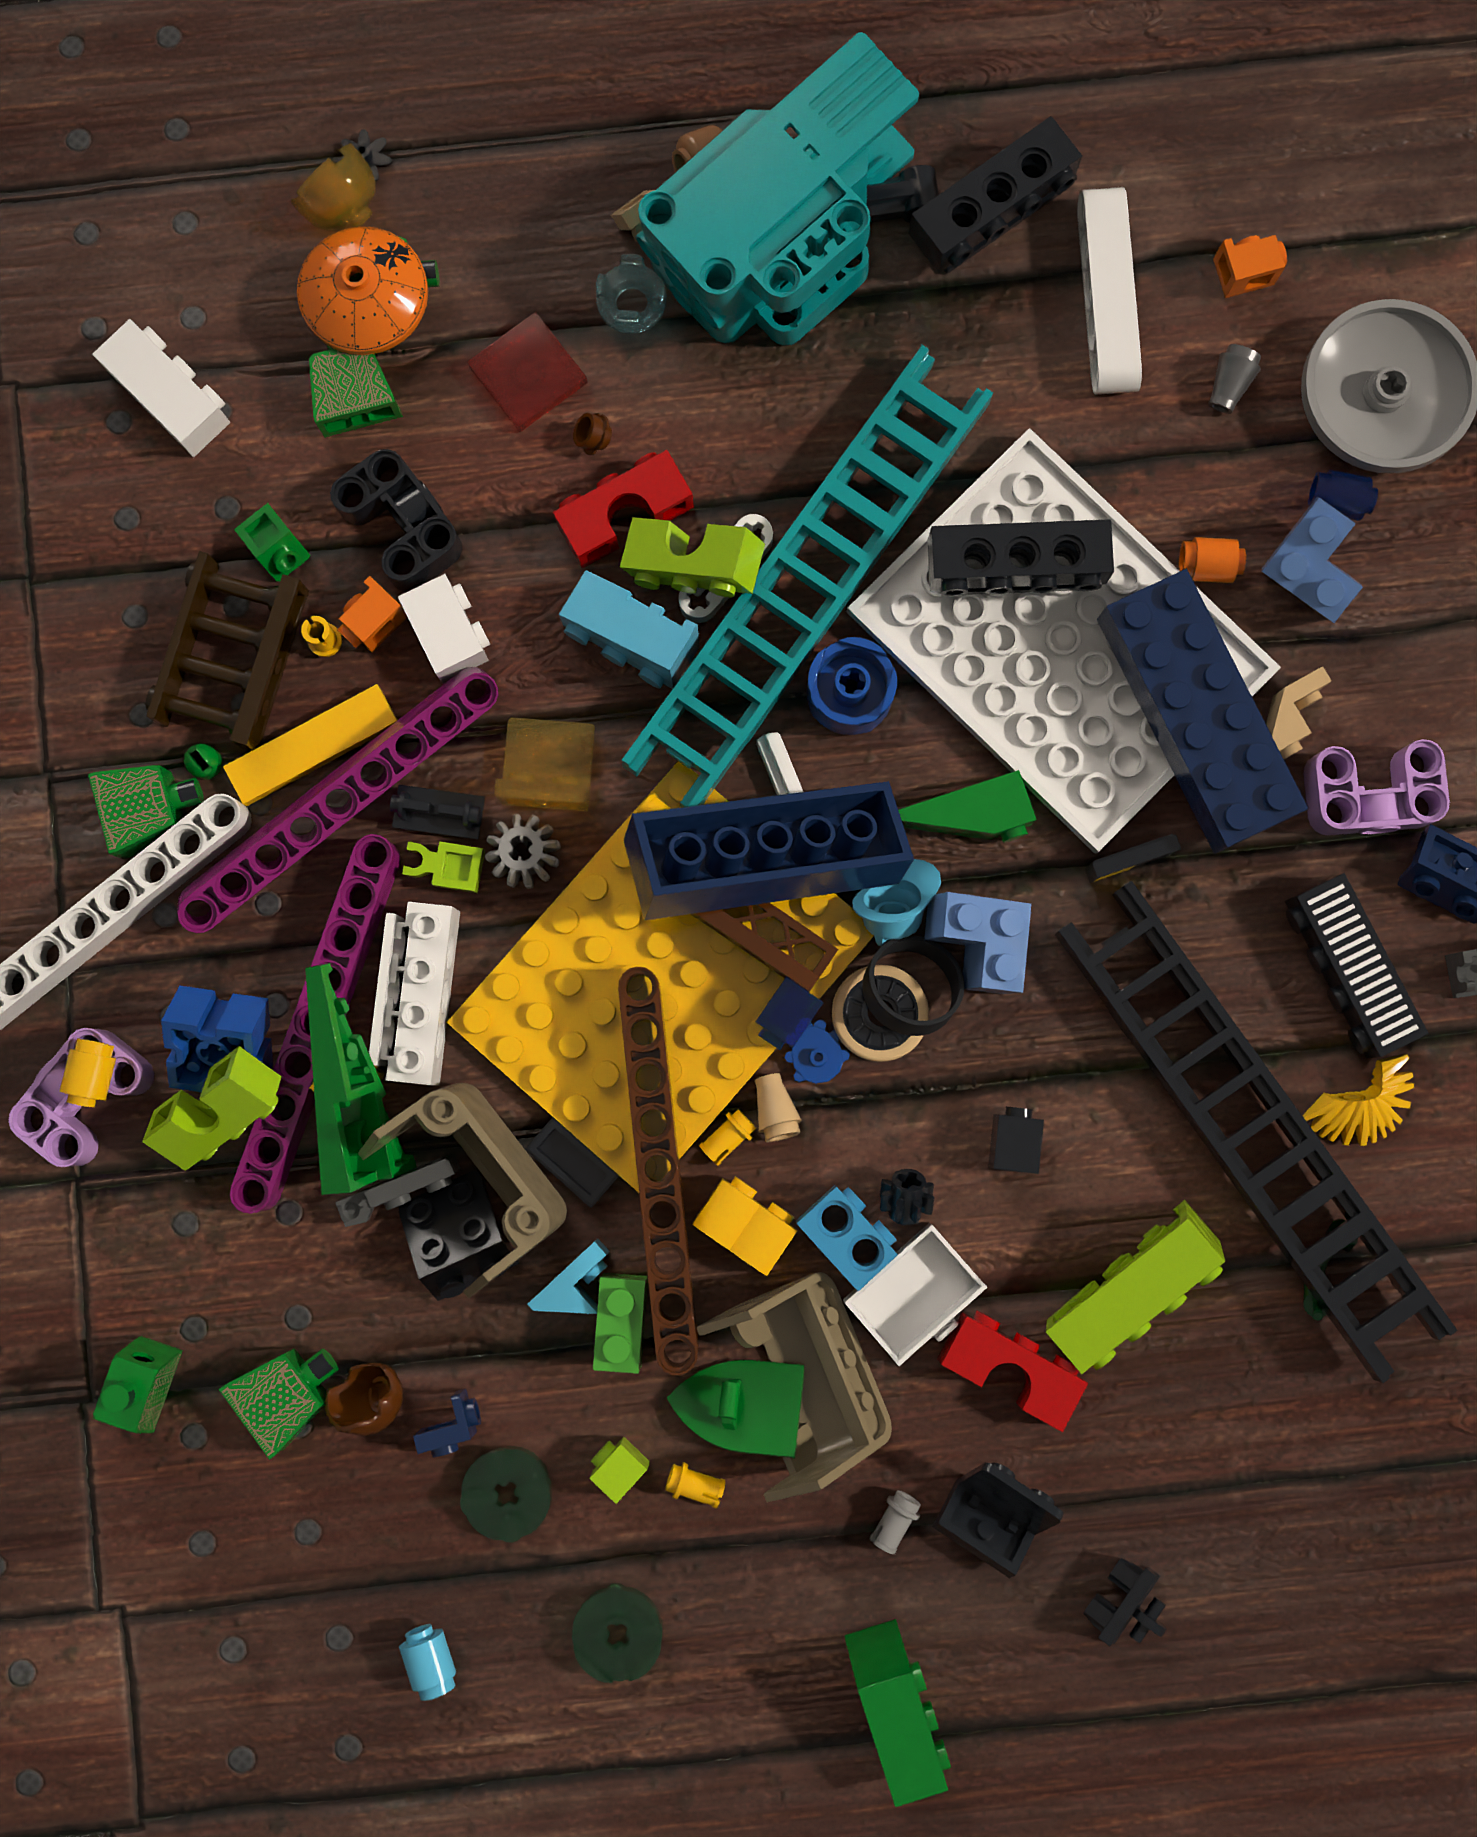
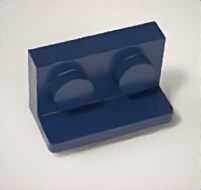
M1430 824L1421 833L1412 863L1400 875L1397 884L1416 896L1453 913L1455 916L1476 924L1477 847Z

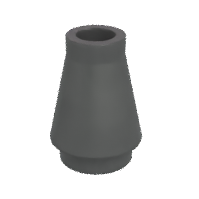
M1230 344L1227 351L1220 354L1212 396L1208 403L1211 408L1222 413H1233L1236 404L1261 370V367L1258 365L1261 359L1260 354L1238 344Z

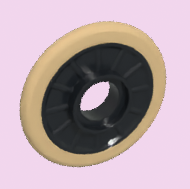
M875 965L874 980L882 1000L887 1002L894 1012L903 1017L918 1021H928V1002L918 982L899 968L889 965ZM867 967L861 968L848 976L835 994L832 1005V1021L836 1034L848 1050L863 1059L877 1062L898 1059L913 1050L921 1041L923 1035L910 1036L900 1034L886 1026H878L870 1021L868 1006L864 999L862 988L863 976Z

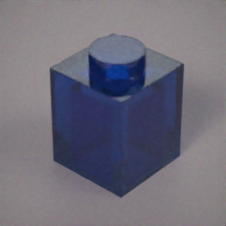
M786 977L755 1021V1024L762 1028L758 1036L778 1050H781L784 1044L792 1049L824 1002Z

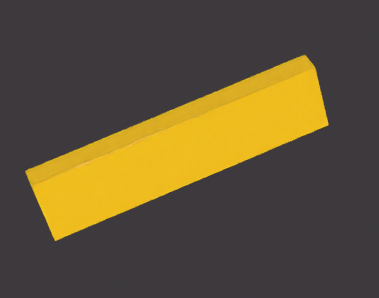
M376 684L228 763L223 768L242 804L249 806L374 739L398 721L380 686Z

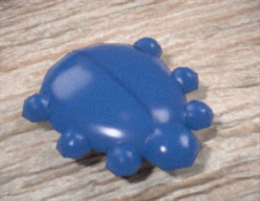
M802 1018L794 1027L795 1034L789 1033L785 1038L786 1043L792 1045V1051L786 1052L784 1058L787 1062L793 1063L794 1068L797 1070L794 1074V1080L797 1082L804 1080L815 1084L828 1082L840 1072L843 1062L849 1059L850 1053L847 1050H841L836 1031L833 1030L830 1033L825 1031L826 1023L824 1020H817L813 1026L809 1019Z

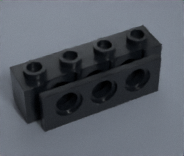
M1050 116L912 213L908 234L937 272L940 273L944 270L948 274L1070 188L1077 179L1076 173L1082 159V154L1053 117Z
M1111 519L931 526L927 539L930 591L941 590V596L1094 591L1100 589L1102 584H1106L1114 573ZM1055 556L1066 558L1071 566L1061 565L1057 562ZM1010 558L1023 560L1027 567L1015 566L1010 561ZM965 560H976L981 563L983 568L973 569L966 564Z

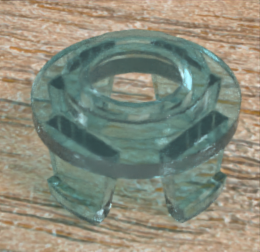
M635 254L621 255L619 266L611 269L607 274H598L597 308L604 322L614 330L628 334L644 332L653 327L661 319L665 311L666 290L663 279L645 266L643 256ZM631 288L643 292L648 302L646 309L641 313L639 311L618 310L616 302L621 292Z

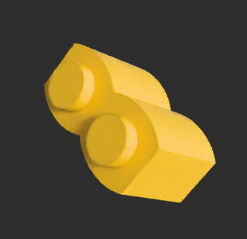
M735 1176L731 1183L722 1178L692 1222V1225L767 1276L797 1232V1229L790 1224L794 1216L774 1202L766 1208L754 1200L753 1197L757 1191Z

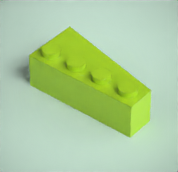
M1185 1199L1173 1209L1178 1218L1170 1225L1159 1227L1156 1224L1143 1235L1144 1239L1137 1246L1138 1253L1134 1256L1130 1253L1122 1254L1109 1265L1102 1275L1106 1281L1100 1286L1095 1280L1089 1282L1047 1319L1046 1333L1081 1374L1091 1367L1098 1370L1105 1366L1115 1356L1116 1352L1114 1349L1126 1339L1134 1342L1141 1338L1150 1329V1320L1162 1311L1168 1315L1178 1309L1187 1299L1185 1295L1187 1291L1198 1283L1202 1287L1208 1285L1223 1271L1220 1265L1225 1262L1220 1240Z

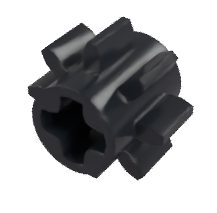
M901 1169L895 1171L892 1181L888 1179H882L880 1211H888L891 1220L898 1224H917L921 1219L922 1213L926 1215H932L935 1199L933 1196L934 1184L932 1182L926 1183L924 1175L916 1170Z

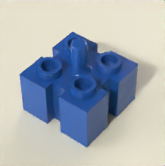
M179 986L161 1020L164 1048L172 1049L166 1060L169 1088L202 1092L210 1067L238 1046L272 1069L271 1038H265L270 1027L268 998L233 993L230 1000L225 1001L219 1000L214 990Z

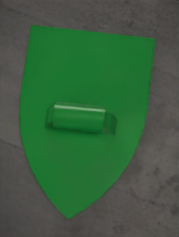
M754 1360L723 1362L712 1365L689 1377L667 1399L679 1418L695 1434L717 1447L739 1453L795 1458L805 1366Z

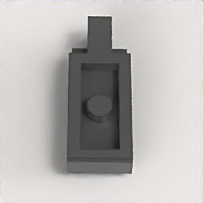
M449 1153L417 1166L393 1179L383 1180L364 1190L339 1199L335 1203L344 1222L343 1224L345 1227L365 1223L370 1219L376 1206L384 1203L386 1210L400 1206L411 1200L410 1192L425 1187L427 1192L431 1193L452 1184L450 1176L460 1169V1165L456 1155Z

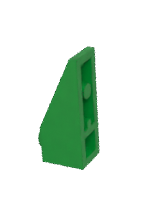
M1019 770L898 810L904 828L986 840L1001 836L1003 843L1026 836L1028 834L1026 828L1030 827L1037 820Z

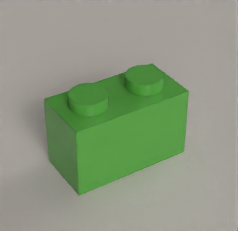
M603 1273L600 1277L593 1370L639 1374L642 1367L648 1276Z

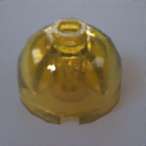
M352 143L339 149L345 157L337 164L330 158L322 163L298 188L296 193L299 197L292 198L290 201L310 223L326 231H338L349 224L352 228L360 227L373 214L368 206L376 195L374 173L365 158Z

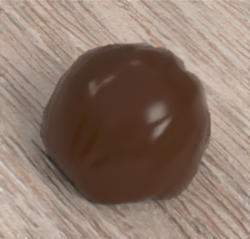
M368 1363L353 1366L348 1371L349 1376L339 1385L330 1387L326 1393L325 1411L329 1417V1422L333 1424L338 1432L361 1436L378 1433L390 1425L400 1411L403 1401L402 1383L395 1370L387 1365Z

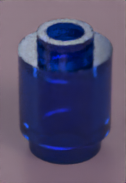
M1329 470L1327 473L1317 472L1311 484L1308 506L1310 507L1318 496L1349 519L1361 521L1365 513L1371 514L1378 498V488L1373 487V480L1370 477Z

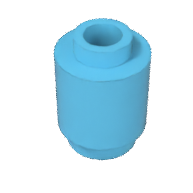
M425 1624L408 1631L405 1634L406 1641L399 1646V1650L412 1691L418 1692L421 1701L431 1700L451 1691L456 1686L453 1679L456 1675V1669L443 1629L433 1630L431 1624Z

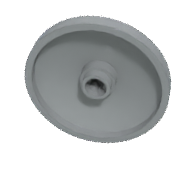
M1384 299L1370 301L1353 307L1338 316L1327 326L1312 346L1303 368L1301 381L1304 411L1320 441L1345 462L1377 473L1413 471L1441 458L1457 444L1469 429L1477 411V360L1469 342L1461 331L1437 311L1406 300Z

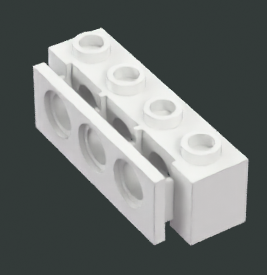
M408 902L406 920L396 914L386 913L369 1055L375 1066L387 1067V1081L440 1086L447 1028L446 1022L448 1020L460 911L453 906ZM404 929H407V930H409V933H408V941H407L405 965H404V966H400V964H401L402 961H403L404 952H405V943H406V936H405ZM399 973H403L399 1011H394L395 1007L397 1006L400 994ZM395 1016L398 1017L394 1055L389 1056L394 1042L395 1022L393 1017Z

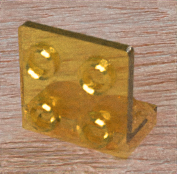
M510 718L507 726L503 779L496 778V799L502 805L588 811L595 740L594 725L590 723Z

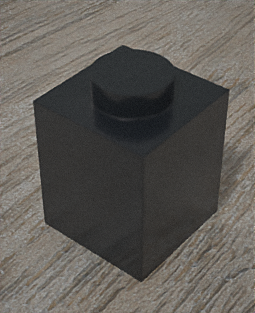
M1006 1107L1005 1115L993 1114L989 1168L1039 1174L1044 1120L1033 1119L1032 1109Z

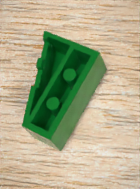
M894 1619L844 1635L857 1690L895 1808L949 1791L943 1771L951 1768L943 1739L933 1740L931 1732L939 1729L931 1700L923 1703L921 1701L919 1692L927 1690L919 1662L909 1663L897 1620Z

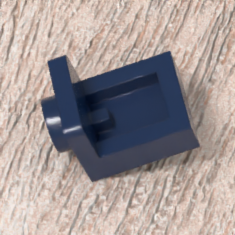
M466 1388L456 1391L451 1396L456 1419L421 1428L413 1436L417 1454L431 1451L432 1457H439L459 1450L458 1443L471 1440L477 1433L476 1425L481 1424L480 1410L476 1399H469Z

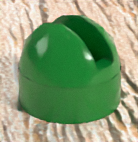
M203 743L196 744L186 751L184 765L192 776L201 780H209L220 772L222 757L212 746ZM197 753L209 765L204 771L194 759Z

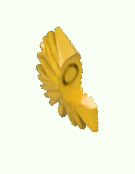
M1408 1054L1377 1060L1372 1075H1374V1078L1371 1079L1373 1085L1369 1086L1366 1090L1338 1094H1327L1324 1092L1302 1115L1306 1121L1313 1119L1310 1126L1315 1133L1320 1130L1319 1136L1322 1138L1328 1135L1327 1140L1334 1142L1341 1133L1342 1143L1349 1146L1354 1132H1356L1360 1146L1367 1145L1368 1137L1371 1143H1376L1377 1131L1383 1139L1386 1138L1385 1127L1393 1133L1396 1129L1392 1120L1398 1124H1401L1403 1121L1391 1107L1410 1109V1101L1395 1097L1397 1094L1414 1088V1083L1406 1082L1413 1078V1072H1397L1409 1060Z

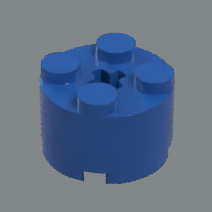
M847 637L825 647L816 655L809 670L807 700L811 714L824 727L839 734L857 735L872 731L884 720L891 708L897 689L895 668L885 651L879 645L867 639ZM849 680L857 682V690H855L854 694L845 692V686Z

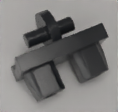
M1124 1558L1118 1561L1108 1579L1127 1593L1119 1608L1100 1593H1097L1083 1613L1102 1632L1098 1637L1108 1646L1115 1644L1133 1617L1138 1621L1129 1633V1636L1138 1643L1142 1642L1149 1630L1160 1637L1164 1635L1167 1628L1157 1618L1166 1604L1154 1596L1146 1610L1140 1607L1161 1575L1150 1567L1142 1569L1137 1564Z

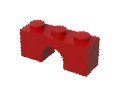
M665 450L658 455L655 452L644 455L635 462L634 468L621 475L613 473L604 477L597 483L596 489L583 496L581 494L569 496L559 504V509L554 511L553 514L558 528L583 569L619 549L616 534L611 527V521L619 510L630 506L639 507L645 510L651 519L670 521L694 508L693 493L668 450Z
M976 1310L973 1317L962 1311L957 1320L958 1326L951 1331L937 1358L940 1364L980 1387L983 1386L988 1374L996 1366L1004 1363L1020 1366L1024 1373L1025 1383L1016 1402L1023 1411L1063 1432L1088 1385L1083 1378L1077 1375L1078 1369L1071 1361L1056 1354L1053 1361L1040 1355L1037 1352L1041 1345L1016 1332L1012 1339L997 1331L1001 1323L981 1311Z

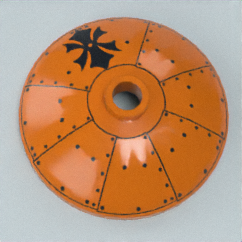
M353 227L328 236L309 253L298 277L297 298L300 311L308 327L322 342L340 352L353 355H371L387 351L399 345L417 328L427 306L428 282L417 254L400 237L379 228ZM356 273L363 274V278L360 281L350 282L352 275Z

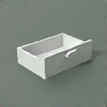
M928 1223L896 1252L898 1255L861 1290L857 1291L854 1289L843 1299L848 1308L898 1366L905 1362L931 1337L934 1336L938 1342L944 1339L959 1324L954 1317L987 1288L931 1223Z

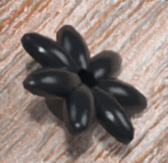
M362 129L358 136V143L348 139L341 141L342 146L349 154L338 159L337 165L343 168L352 167L350 175L352 182H357L362 177L364 171L373 181L377 182L379 180V172L376 165L389 166L392 164V159L389 156L380 153L387 143L384 137L376 139L370 144L368 132Z

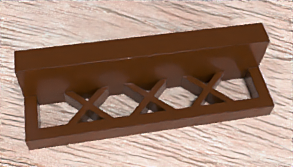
M771 903L756 904L757 907L766 912L754 915L753 906L749 905L747 906L749 916L733 918L723 910L691 914L807 994H809L839 950ZM774 917L783 924L786 941L768 942L758 935L755 921ZM750 922L752 930L742 923ZM789 928L803 938L791 940ZM810 942L825 952L813 972L795 960L793 945ZM787 947L788 955L779 948Z

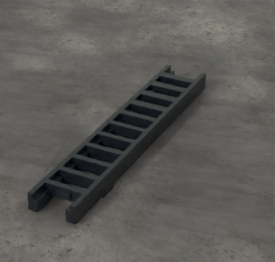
M1131 880L1112 896L1134 927L1128 929L1126 926L1101 943L1103 948L1095 954L1072 922L1060 929L1055 936L1372 1379L1381 1383L1386 1382L1390 1379L1389 1375L1395 1371L1374 1342L1414 1314L1430 1336L1437 1340L1442 1339L1446 1335L1451 1336L1458 1331ZM1139 936H1142L1160 963L1120 990L1101 962ZM1168 972L1187 999L1146 1026L1128 999ZM1195 1009L1213 1036L1173 1063L1154 1036ZM1221 1046L1237 1067L1239 1073L1199 1100L1181 1073ZM1248 1083L1266 1110L1226 1137L1208 1110ZM1273 1121H1276L1292 1146L1252 1173L1235 1148ZM1303 1159L1319 1183L1278 1210L1263 1189V1186ZM1332 1199L1346 1218V1221L1306 1248L1291 1227ZM1359 1237L1374 1259L1333 1286L1319 1265ZM1385 1276H1388L1392 1286L1398 1290L1402 1297L1361 1325L1347 1306V1303Z

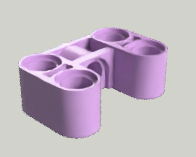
M1425 739L1415 741L1400 749L1393 755L1390 762L1392 787L1375 790H1365L1364 786H1358L1355 759L1348 750L1338 746L1324 749L1309 759L1304 767L1306 804L1309 808L1307 813L1311 827L1316 832L1329 836L1353 833L1380 834L1405 829H1418L1439 821L1449 810L1450 802L1445 757L1442 749L1435 742ZM1411 753L1418 755L1423 760V772H1418L1411 766ZM1323 760H1328L1335 765L1337 769L1336 779H1330L1323 773L1321 768ZM1417 796L1427 802L1429 807L1427 816L1420 814L1416 810L1415 799ZM1328 803L1337 805L1341 810L1342 818L1340 823H1335L1328 817L1326 812Z
M81 1028L72 1033L57 1054L40 1070L33 1084L9 1114V1125L12 1132L48 1162L57 1167H73L88 1164L95 1158L99 1146L94 1132L74 1117L82 1106L68 1103V1094L59 1091L69 1050L75 1049L77 1038L91 1040L93 1037H96L99 1042L114 1046L112 1057H115L116 1061L108 1092L114 1095L137 1096L145 1093L154 1081L152 1065L115 1034L107 1030ZM130 1064L134 1069L135 1079L130 1086L125 1087L121 1082L120 1074L123 1067ZM36 1108L40 1109L44 1117L43 1124L38 1130L33 1128L30 1121L31 1115ZM70 1135L74 1136L78 1143V1151L72 1158L67 1155L64 1148L65 1141Z

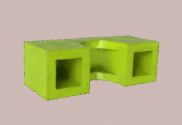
M632 518L620 568L635 578V584L654 590L659 589L660 584L671 585L672 588L678 591L692 594L696 593L697 588L709 589L713 594L729 598L734 597L735 592L753 594L765 543L748 528L707 524L701 545L693 553L686 555L690 537L671 521Z
M238 1046L210 1067L199 1100L181 1089L153 1111L142 1142L186 1171L201 1159L203 1161L210 1159L219 1146L229 1139L236 1140L239 1138L247 1126L258 1118L265 1119L268 1117L278 1103L279 1098L276 1094L282 1076Z

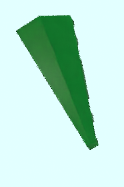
M330 963L305 968L322 1195L351 1193L374 1181L393 1179L416 1168L413 1155H406L398 1137L364 1160L358 1155V1152L371 1134L390 1121L382 1101L386 1092L361 1034H353L344 1015L350 1010L345 998L336 997L328 976L333 969Z

